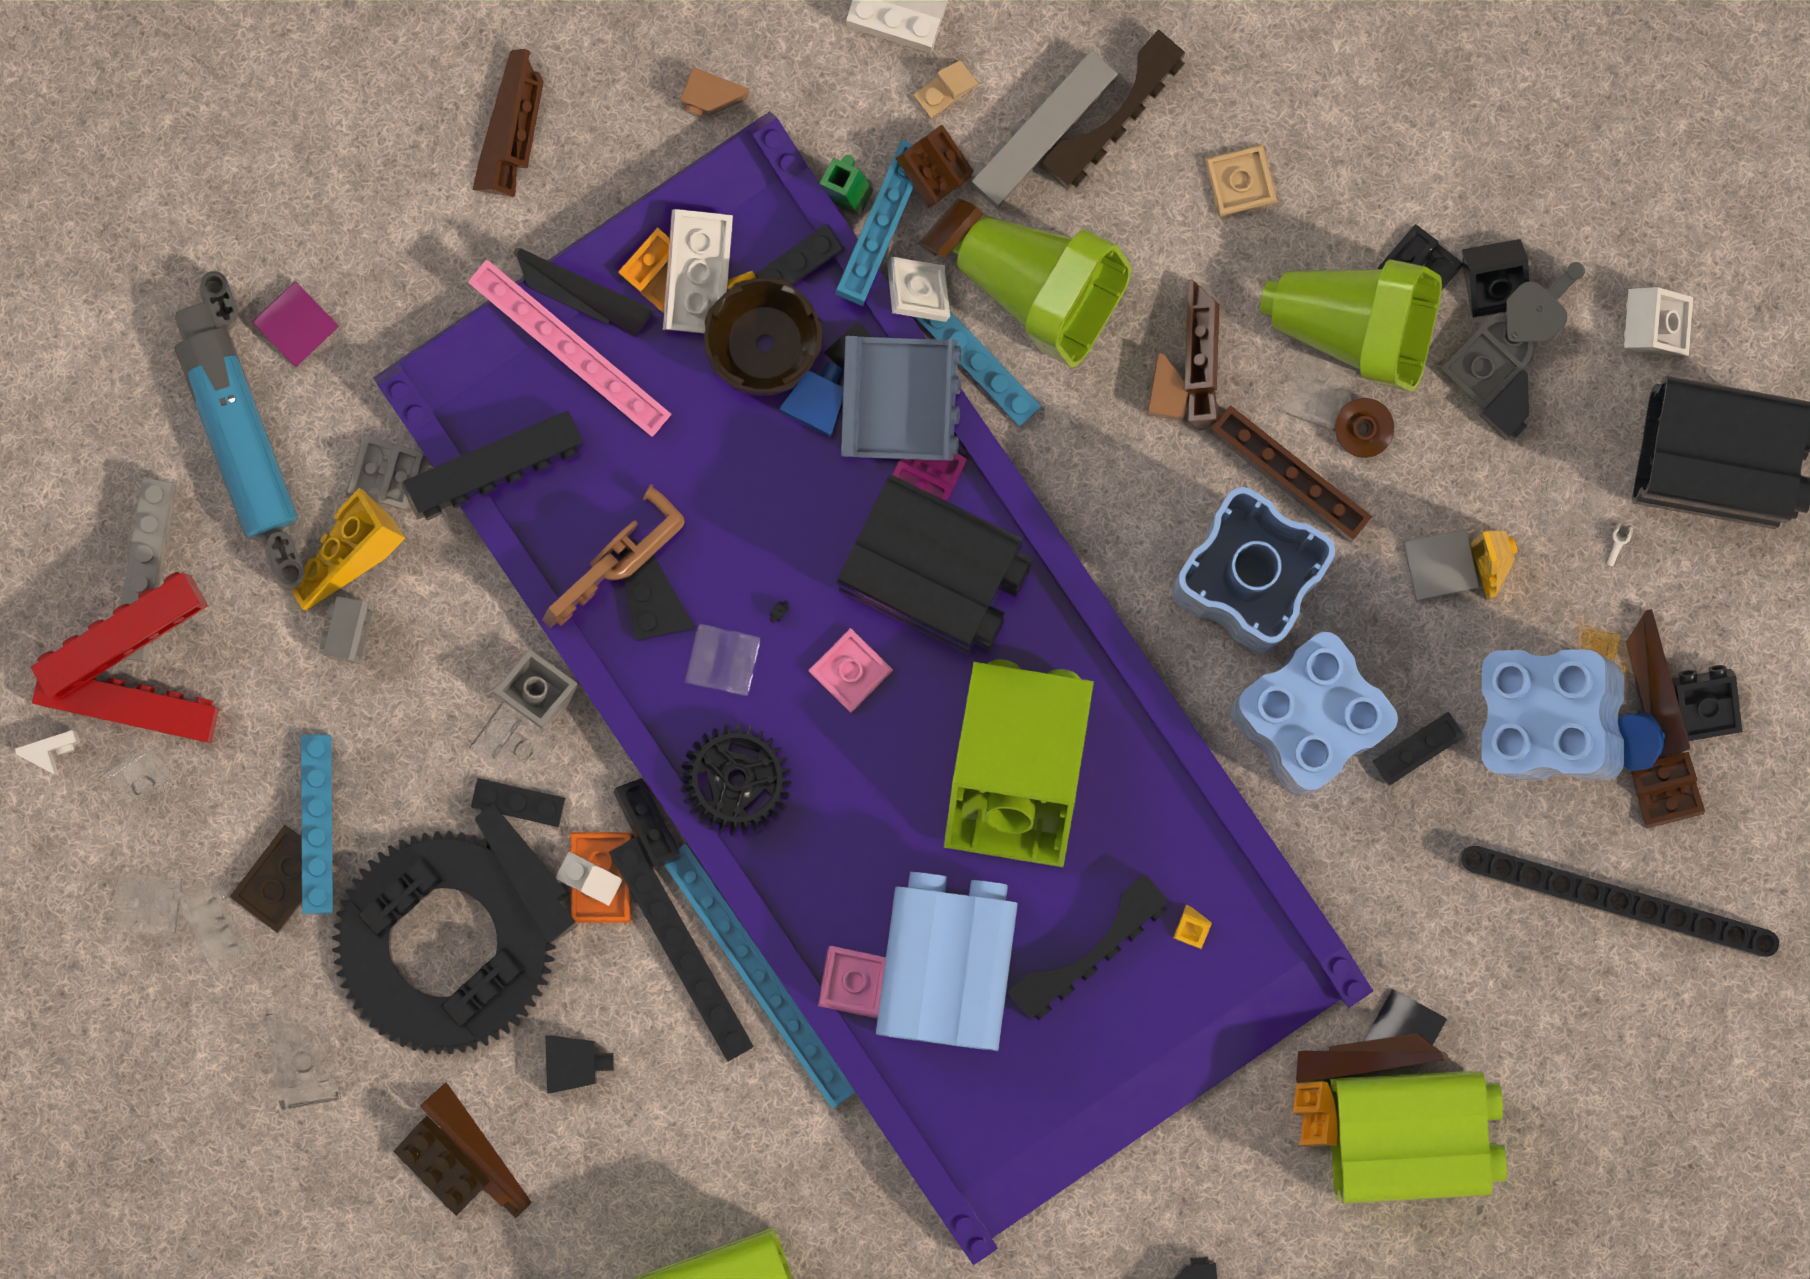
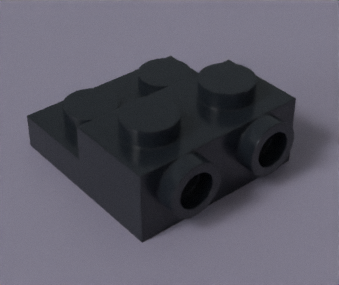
M1715 665L1709 667V672L1697 674L1695 670H1686L1680 672L1678 678H1672L1688 741L1743 732L1737 678L1731 668L1727 669L1724 665Z

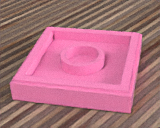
M850 628L808 671L852 713L893 672V669Z
M829 946L818 1006L878 1018L886 957Z

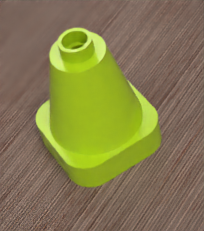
M988 216L981 217L951 250L958 255V268L1025 327L1026 334L1040 351L1070 367L1079 365L1090 352L1122 298L1132 272L1130 262L1118 245L1087 229L1080 230L1071 238Z
M1391 259L1385 263L1383 269L1286 271L1280 281L1268 280L1261 296L1260 312L1262 315L1271 316L1272 326L1275 330L1360 369L1363 378L1378 385L1413 392L1419 385L1425 368L1440 305L1442 280L1439 274L1425 266Z

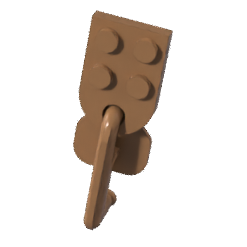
M650 484L643 500L647 499L664 514L666 519L637 546L628 538L636 529L637 521L634 520L622 530L590 563L592 568L548 608L542 621L550 629L556 623L562 626L568 621L577 609L576 605L578 603L584 606L595 595L598 589L597 585L604 578L618 580L631 576L684 526L683 515L662 493L653 488V484ZM626 548L630 553L620 562L611 554L613 551L619 554Z

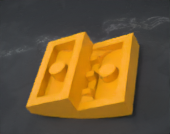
M657 227L618 273L642 296L664 313L670 238Z
M1328 1082L1296 1083L1293 1113L1303 1115L1300 1145L1308 1147L1337 1146V1112Z

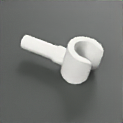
M1622 523L1616 526L1613 533L1615 542L1606 564L1614 566L1623 544H1627L1632 537V527L1627 536H1621L1618 531Z

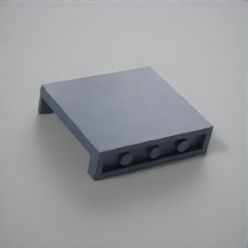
M846 336L841 456L953 461V454L957 455L959 447L958 437L954 436V424H959L960 418L959 406H955L956 394H960L961 389L960 376H956L957 364H961L962 348L957 346L958 340Z

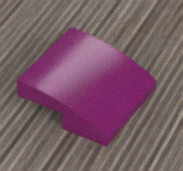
M296 281L252 321L295 367L339 327Z
M958 452L957 455L953 454V461L900 459L893 475L947 501L969 457Z

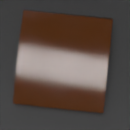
M943 125L938 126L896 157V160L928 207L935 205L952 190L961 186L972 177L971 174L974 172Z
M957 199L918 244L934 256L939 255L945 258L982 217L983 213L977 206L968 201Z
M1689 752L1657 759L1653 767L1648 769L1631 771L1646 829L1705 813L1697 786V776Z

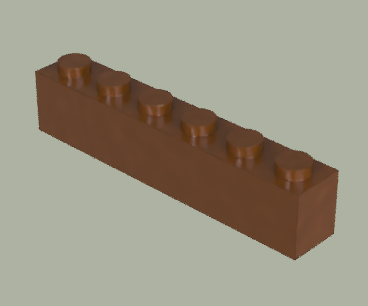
M1231 405L1209 432L1349 543L1357 537L1372 518L1370 514Z

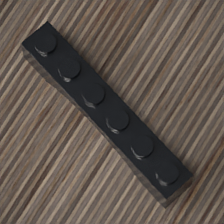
M1144 874L1121 894L1119 909L1111 928L1104 939L1090 953L1063 968L1045 972H1029L1006 993L1029 1020L1035 1016L1039 1021L1052 1010L1049 1003L1056 997H1059L1061 1001L1075 990L1072 984L1081 977L1086 981L1098 970L1095 966L1097 962L1103 957L1109 961L1121 951L1118 945L1124 939L1128 938L1130 941H1133L1144 931L1141 926L1149 918L1155 922L1168 911L1164 907L1169 902L1168 899L1150 878Z

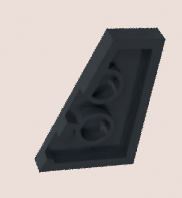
M628 550L621 551L619 553L620 559L622 560L630 552ZM654 554L631 576L624 578L637 641L696 629Z

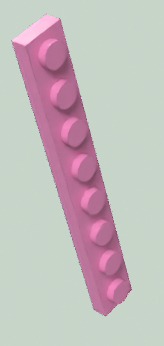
M486 260L468 281L472 287L651 437L657 433L672 415L489 260Z

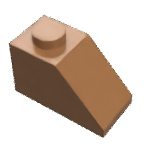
M693 67L680 102L682 106H685L684 111L693 116L701 117L702 113L710 116L747 100L750 93L749 88Z
M1158 353L1147 415L1183 421L1184 415H1188L1189 396L1185 390V382L1165 354Z

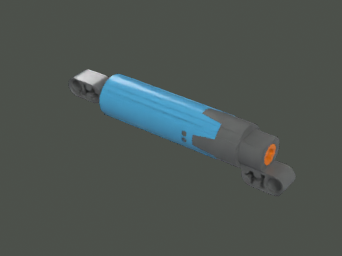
M209 271L202 277L200 284V295L203 303L192 305L176 312L175 321L183 341L176 344L174 349L244 536L250 539L266 536L265 553L277 584L284 590H294L299 587L303 580L304 569L291 536L283 532L282 529L294 524L298 519V514L228 331L236 324L238 316L236 302L226 277L221 272ZM210 281H216L221 285L222 290L218 293H210L205 285ZM220 301H222L224 312L230 313L228 320H224L223 316L217 317L220 311L218 304ZM275 541H279L281 545L286 544L283 551L285 561L279 565L277 563L281 561L282 557L278 549H272ZM286 568H292L297 572L298 578L293 582H288L283 579L281 572Z

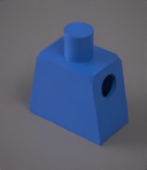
M827 362L820 376L808 371L780 408L781 414L832 439L843 406L844 388L837 385L843 369L834 363Z

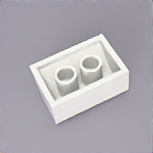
M853 0L846 19V26L932 53L948 0Z

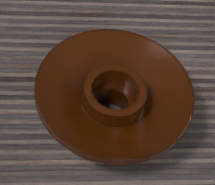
M1359 398L1347 403L1341 409L1336 419L1335 433L1339 444L1349 454L1360 458L1374 457L1382 453L1391 443L1394 435V421L1390 411L1381 402L1371 398ZM1361 422L1367 425V431L1364 434L1358 431V425Z

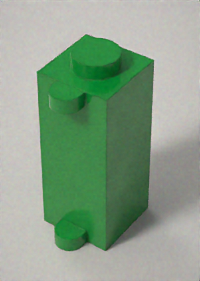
M851 155L844 156L841 161L833 157L820 185L835 205L860 216L874 190L860 169L853 167L855 160Z

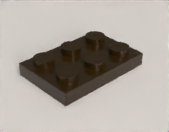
M287 825L282 827L230 895V898L276 933L282 930L302 903V837Z
M428 1116L420 1121L393 1151L456 1216L490 1182L489 1178Z

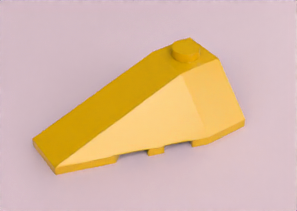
M360 488L338 509L334 516L337 519L329 535L323 534L320 539L323 545L315 558H310L303 568L304 576L301 584L296 589L291 590L300 607L305 611L386 559L405 539L395 520Z
M1486 531L1469 543L1487 601L1497 596L1515 561L1514 554L1518 553L1513 536L1508 537L1506 531Z

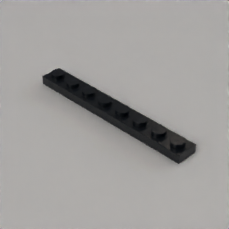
M634 837L608 852L726 1061L729 1062L754 1047L655 871L651 870L636 838Z

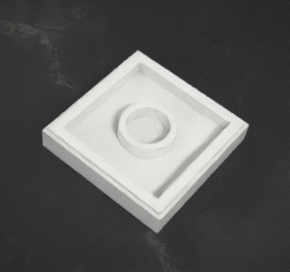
M891 256L887 261L892 313L946 322L950 318L945 266Z

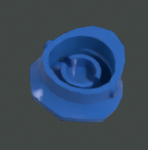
M1641 711L1636 714L1627 713L1618 719L1619 731L1624 739V767L1629 771L1651 768L1663 750L1665 733L1662 732L1660 724L1652 714Z

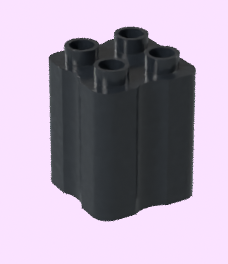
M1666 375L1662 379L1661 384H1655L1652 387L1649 396L1632 503L1770 529L1778 528L1781 522L1787 523L1791 519H1796L1799 512L1807 513L1810 508V477L1801 475L1802 461H1805L1810 453V401Z
M890 474L840 572L837 586H839L840 593L969 656L975 645L987 651L991 650L1005 621V612L994 608L1002 591L1017 597L1032 567V558L1021 553L1023 538Z

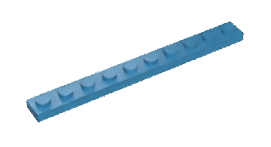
M685 843L678 848L680 853L679 859L664 866L833 1109L856 1092L748 932Z

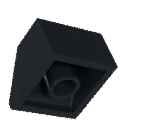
M1521 239L1462 249L1463 273L1472 318L1507 312V299L1521 284L1530 281L1529 260Z

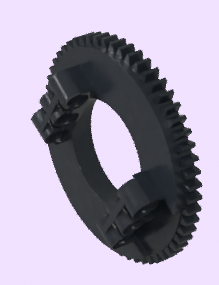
M435 831L433 840L430 839L427 833H423L421 842L414 835L411 836L409 846L404 840H399L400 850L389 845V856L379 852L377 853L380 860L379 863L370 859L368 863L371 870L367 871L363 868L359 870L363 879L353 878L351 881L357 888L355 890L346 889L345 892L351 898L350 900L340 901L346 909L336 913L343 920L342 923H336L333 926L340 930V934L332 936L333 940L340 942V946L332 949V952L339 953L341 956L334 961V964L342 965L343 967L336 974L346 978V981L340 986L341 988H350L351 991L347 994V999L356 998L357 1001L352 1007L354 1010L364 1009L360 1018H372L369 1024L370 1028L378 1024L381 1025L378 1034L384 1035L390 1031L389 1041L393 1042L396 1038L401 1037L400 1046L405 1047L409 1041H412V1050L414 1051L418 1049L420 1044H423L424 1053H429L431 1047L434 1046L436 1054H441L443 1047L446 1046L448 1053L454 1054L456 1045H458L461 1053L466 1052L467 1043L471 1045L473 1050L478 1049V1040H481L485 1046L490 1045L489 1035L493 1036L496 1040L501 1039L500 1029L507 1034L511 1032L509 1022L517 1026L521 1024L517 1016L518 1014L525 1017L529 1016L525 1008L526 1005L536 1007L537 1004L532 999V996L542 997L543 993L537 987L538 985H548V982L542 975L552 974V970L546 967L545 963L555 961V958L548 955L547 951L556 949V946L545 940L492 848L488 849V841L485 838L477 845L476 835H472L468 842H466L463 832H460L457 839L454 840L452 831H447L445 839H442L439 831ZM435 889H455L474 897L490 914L497 934L496 955L449 997L429 995L410 985L398 971L391 951L393 926Z

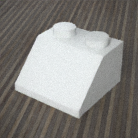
M1659 287L1629 289L1626 303L1627 316L1626 329L1624 331V348L1644 353L1689 356L1693 297Z

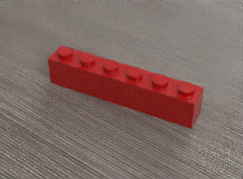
M183 572L170 574L163 580L164 584L158 588H149L138 595L139 599L130 605L126 603L117 607L113 611L114 615L105 621L100 619L88 626L89 631L81 636L74 635L62 643V648L55 652L48 651L37 658L38 663L31 666V669L47 698L61 699L207 608L209 605L192 575Z
M94 677L61 699L54 700L47 698L38 680L36 682L32 704L212 744L219 708L212 706L213 700L195 697V702L183 700L184 694L166 690L165 696L154 693V687L137 684L136 689L125 687L126 681L109 677L107 683L96 681V677Z

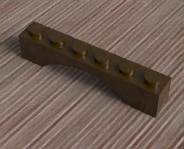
M1158 29L1138 53L1135 83L1119 111L1105 124L1092 132L1076 138L1061 140L1041 162V168L1066 190L1072 185L1077 188L1088 176L1085 170L1091 163L1098 165L1105 157L1107 151L1104 148L1112 140L1116 144L1127 131L1124 128L1125 124L1130 119L1136 121L1146 109L1143 105L1150 96L1155 99L1163 91L1166 85L1162 82L1167 76L1171 74L1174 77L1183 68L1185 63L1182 59L1185 56V51Z

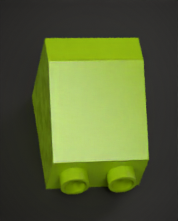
M1003 659L993 660L988 664L973 663L952 782L944 848L1058 867L1064 866L1094 681L1082 680L1076 673L1064 669L1052 670L1047 674L1021 670L1016 663Z

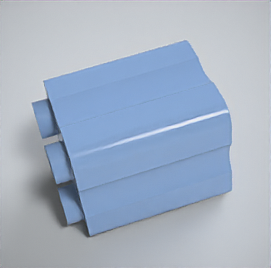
M1246 487L1236 488L1227 495L1207 527L1205 542L1193 550L1171 588L1172 598L1178 606L1197 618L1209 619L1222 625L1229 632L1233 640L1251 651L1267 653L1278 645L1292 628L1300 614V604L1303 596L1316 586L1333 561L1335 546L1327 535L1311 525L1294 522L1284 517L1275 508L1273 502L1252 489Z
M1321 632L1313 636L1285 659L1279 671L1264 674L1246 688L1232 702L1230 707V717L1247 741L1256 744L1264 751L1269 759L1272 773L1290 794L1296 796H1304L1321 788L1342 771L1345 762L1351 756L1367 751L1388 736L1395 729L1398 721L1397 712L1379 688L1370 685L1364 680L1357 669L1355 657L1341 639L1330 632Z
M1498 650L1490 653L1484 659L1482 664V694L1487 702L1488 716L1485 727L1482 730V761L1488 770L1516 780H1546L1551 776L1566 774L1580 780H1611L1621 773L1624 766V739L1618 727V713L1624 701V674L1617 663L1593 650H1562L1549 656H1537L1525 650Z
M910 872L908 888L895 887L876 1034L893 1038L998 1051L1018 903L1006 901L1008 887L1006 884L971 880L969 896L945 893L947 885L946 876Z

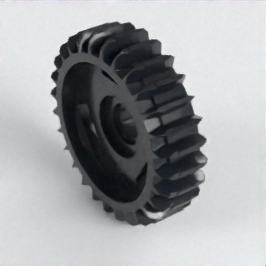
M737 724L734 732H731L729 725H725L723 734H720L719 730L714 728L712 730V739L704 733L701 737L704 745L695 741L692 747L697 753L689 750L686 754V757L692 762L684 761L681 765V768L688 771V773H682L679 777L680 780L688 781L687 784L682 785L680 788L681 792H689V795L683 800L684 803L693 801L694 805L689 812L692 814L699 810L701 814L697 821L700 823L705 818L710 820L707 826L709 830L715 824H718L719 834H722L726 827H729L730 836L735 835L737 828H740L743 836L748 833V826H751L754 833L758 832V822L767 827L770 824L767 816L776 819L779 813L774 807L782 810L785 807V803L780 798L787 799L790 795V792L783 790V788L789 787L792 781L783 779V777L789 775L791 769H782L781 767L786 763L787 757L778 759L777 755L782 748L777 747L773 750L770 748L774 740L773 738L763 742V731H760L756 737L752 736V726L748 728L746 733H742L740 724ZM730 744H738L755 750L759 753L757 759L729 751ZM740 771L745 777L744 784L739 787L731 785L728 781L730 772ZM706 772L713 801L706 802L700 792L697 775ZM765 790L771 798L756 813L749 815L744 808Z

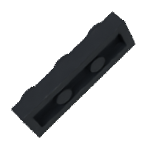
M825 224L755 273L756 278L765 279L781 278L795 285L845 248L830 225Z
M1447 712L1372 762L1387 785L1390 786L1465 736L1450 713Z
M477 778L471 808L485 810L493 803L502 815L559 827L566 798Z
M643 778L616 787L614 795L651 870L677 861L680 853Z

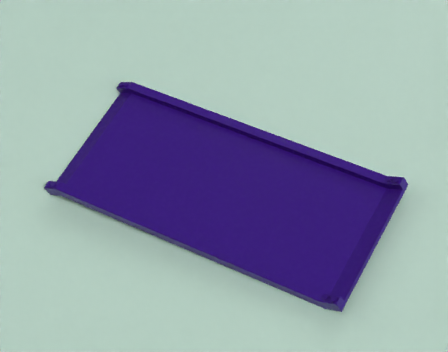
M769 111L547 260L654 310L652 315L636 337L628 334L611 321L608 324H604L526 287L523 278L515 282L672 414L653 437L489 300L373 377V379L433 467H437L567 410L569 411L583 440L582 448L578 451L579 455L567 461H563L562 458L551 462L552 466L539 473H536L535 470L527 472L522 480L514 484L508 485L507 482L497 485V490L486 496H481L479 493L469 497L470 501L461 506V509L968 1259L975 1265L998 1249L992 1238L1338 1001L1342 1000L1350 1008L1372 993L1373 989L1344 943L962 389H960V394H956L955 406H959L960 418L959 424H954V436L958 437V452L969 458L947 502L1023 538L1021 553L1032 558V567L1017 597L1002 591L994 608L1005 612V621L991 650L987 651L975 645L969 656L839 592L837 579L886 480L890 474L893 475L900 459L842 457L843 406L831 439L781 414L780 408L794 388L770 396L746 394L732 388L711 367L704 350V334L663 330L664 313L642 296L618 273L657 227L670 238L672 210L674 209L733 215L728 279L753 271L754 274L816 230L825 224H829L845 249L794 285L812 303L822 324V349L809 371L820 376L827 362L834 363L824 352L857 322L874 338L927 339L912 316L892 313L889 283L879 269L863 306L835 295L858 238L821 187L778 118ZM762 336L757 341V348L763 352L771 350L774 345L773 339L769 336ZM844 371L842 372V374H841V376H840V378H839V380H838V382H837V385H839V386H841V387H843V388H844ZM650 484H653V488L662 493L684 517V526L666 542L654 556L696 629L637 641L624 578L618 580L604 578L597 585L598 589L595 595L584 606L578 603L576 605L577 609L568 621L562 626L556 623L550 629L542 621L548 608L592 568L590 563L622 530L634 520L637 521L636 529L628 537L637 546L666 519L664 514L647 499L643 500ZM613 551L611 554L620 562V554ZM785 600L788 601L790 609L780 622L775 621L772 623L769 620L771 617L769 614L779 601L782 603ZM850 628L893 669V672L852 713L808 671ZM1003 659L1016 663L1021 670L1047 674L1052 670L1064 669L1076 673L1082 680L1094 681L1063 867L944 848L952 782L974 662L988 664L990 661ZM737 724H740L742 733H746L748 728L752 726V736L755 737L760 731H763V742L773 738L774 740L770 748L772 750L777 747L782 748L777 755L778 759L787 757L786 763L781 766L782 769H791L790 774L783 777V779L792 781L789 787L783 788V790L790 792L787 799L780 798L785 803V807L782 810L774 807L779 816L776 819L767 816L770 821L767 827L758 822L759 830L754 833L751 826H748V833L744 836L740 828H737L734 836H730L729 827H726L722 834H719L718 824H715L710 830L707 829L710 820L705 818L699 823L697 821L701 814L699 810L692 814L689 812L694 805L693 801L690 803H684L683 801L689 795V792L680 791L681 786L688 783V781L679 779L682 773H688L687 770L681 768V765L684 761L692 762L686 757L689 750L697 753L692 747L693 743L698 741L704 745L701 739L704 733L712 739V730L717 728L720 734H723L725 725H729L731 732H734ZM730 744L729 751L757 759L759 754L755 750L742 745ZM732 771L728 775V781L731 785L739 787L744 784L745 777L740 771ZM706 772L698 774V785L702 796L706 802L713 801ZM763 790L744 810L749 815L756 813L771 796ZM910 872L946 876L947 885L945 893L969 896L971 880L1008 885L1006 901L1016 902L1018 905L1006 992L1029 972H1045L1063 968L1090 953L1104 939L1111 928L1119 909L1121 894L1144 874L1150 878L1169 901L1164 905L1168 911L1155 922L1151 918L1141 925L1144 931L1133 941H1130L1128 938L1124 939L1118 945L1121 951L1109 961L1103 957L1097 962L1095 966L1098 970L1086 981L1081 977L1072 984L1075 990L1061 1001L1059 997H1056L1049 1003L1052 1010L1039 1021L1035 1016L1029 1020L1006 993L998 1051L879 1036L876 1034L878 1018L818 1006L829 946L886 957L895 887L908 888ZM1186 905L1191 906L1212 922L1202 949L1173 938Z

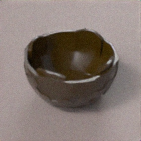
M753 278L734 284L730 290L723 294L709 308L705 317L704 350L711 367L728 385L746 394L770 396L794 388L810 370L822 349L823 331L821 319L818 318L812 303L792 283L781 278ZM762 336H769L774 341L772 349L767 352L760 351L757 348V341Z

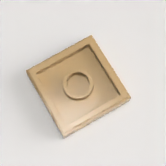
M1263 144L1205 159L1219 217L1277 203Z

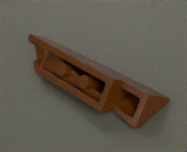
M447 1083L443 1084L420 1105L453 1143L489 1178L490 1182L483 1189L500 1206H504L514 1218H517L532 1203L451 1087Z

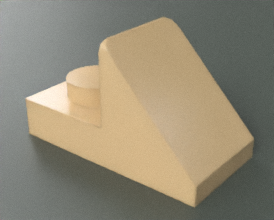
M960 60L937 72V77L913 94V97L929 118L933 119L977 86L978 82Z

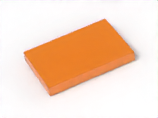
M571 832L570 852L623 879L608 852L631 840V832ZM623 879L610 906L570 886V915L576 923H631V891Z

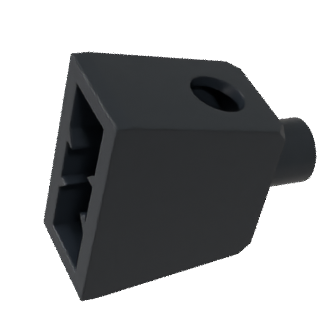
M554 1035L545 1036L547 1093L597 1084V1071H614V1053H596V1041Z

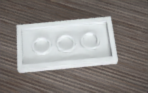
M672 210L663 330L705 334L704 323L709 308L727 292L733 215Z

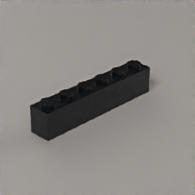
M567 410L403 481L402 489L416 519L425 517L426 520H430L442 514V509L452 505L453 508L461 507L470 501L469 497L479 493L481 496H486L496 491L497 485L507 482L508 485L514 484L522 480L527 472L535 470L536 473L550 468L552 466L551 462L562 458L563 461H567L579 455L578 451L582 448L583 440Z

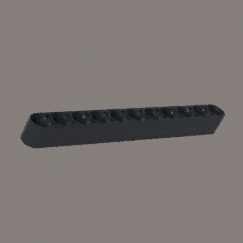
M1480 846L1466 847L1458 856V863L1463 871L1757 957L1772 956L1779 949L1780 942L1774 932ZM1470 851H1475L1480 856V864L1476 868H1471L1466 864L1465 858ZM1499 859H1503L1509 864V872L1506 876H1500L1495 872V863ZM1528 868H1533L1538 873V880L1534 885H1530L1524 880V872ZM1557 876H1561L1567 881V889L1563 893H1558L1553 888V881ZM1587 884L1593 886L1596 890V897L1591 902L1586 901L1582 896V889ZM1615 893H1620L1625 898V905L1621 910L1615 909L1611 904V898ZM1645 901L1650 902L1654 907V914L1650 918L1643 917L1640 912V907ZM1673 910H1678L1683 915V922L1678 927L1673 926L1669 920V915ZM1703 918L1708 919L1712 924V930L1708 935H1703L1698 928V924ZM1733 926L1737 927L1741 932V939L1736 944L1730 942L1727 936L1729 929ZM1761 935L1767 936L1770 940V947L1766 952L1760 951L1757 947V939Z

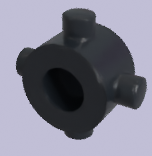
M785 600L783 603L779 601L769 614L771 616L769 620L772 623L775 621L780 622L790 609L788 607L789 602Z

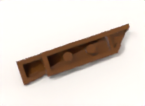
M527 49L510 51L479 158L473 185L474 191L515 197L517 167L528 168L544 81L540 73L533 70L529 62V55L531 53Z
M1189 279L1185 359V390L1189 393L1188 422L1199 430H1205L1218 421L1215 390H1217L1220 304L1193 279Z
M1649 609L1644 611L1638 624L1628 637L1626 645L1642 710L1645 713L1652 714L1660 724L1662 732L1665 733L1664 747L1659 757L1690 750V744L1653 610Z
M1420 1033L1329 1046V1051H1298L1296 1081L1297 1083L1443 1061L1449 1058L1447 1053L1440 1051Z

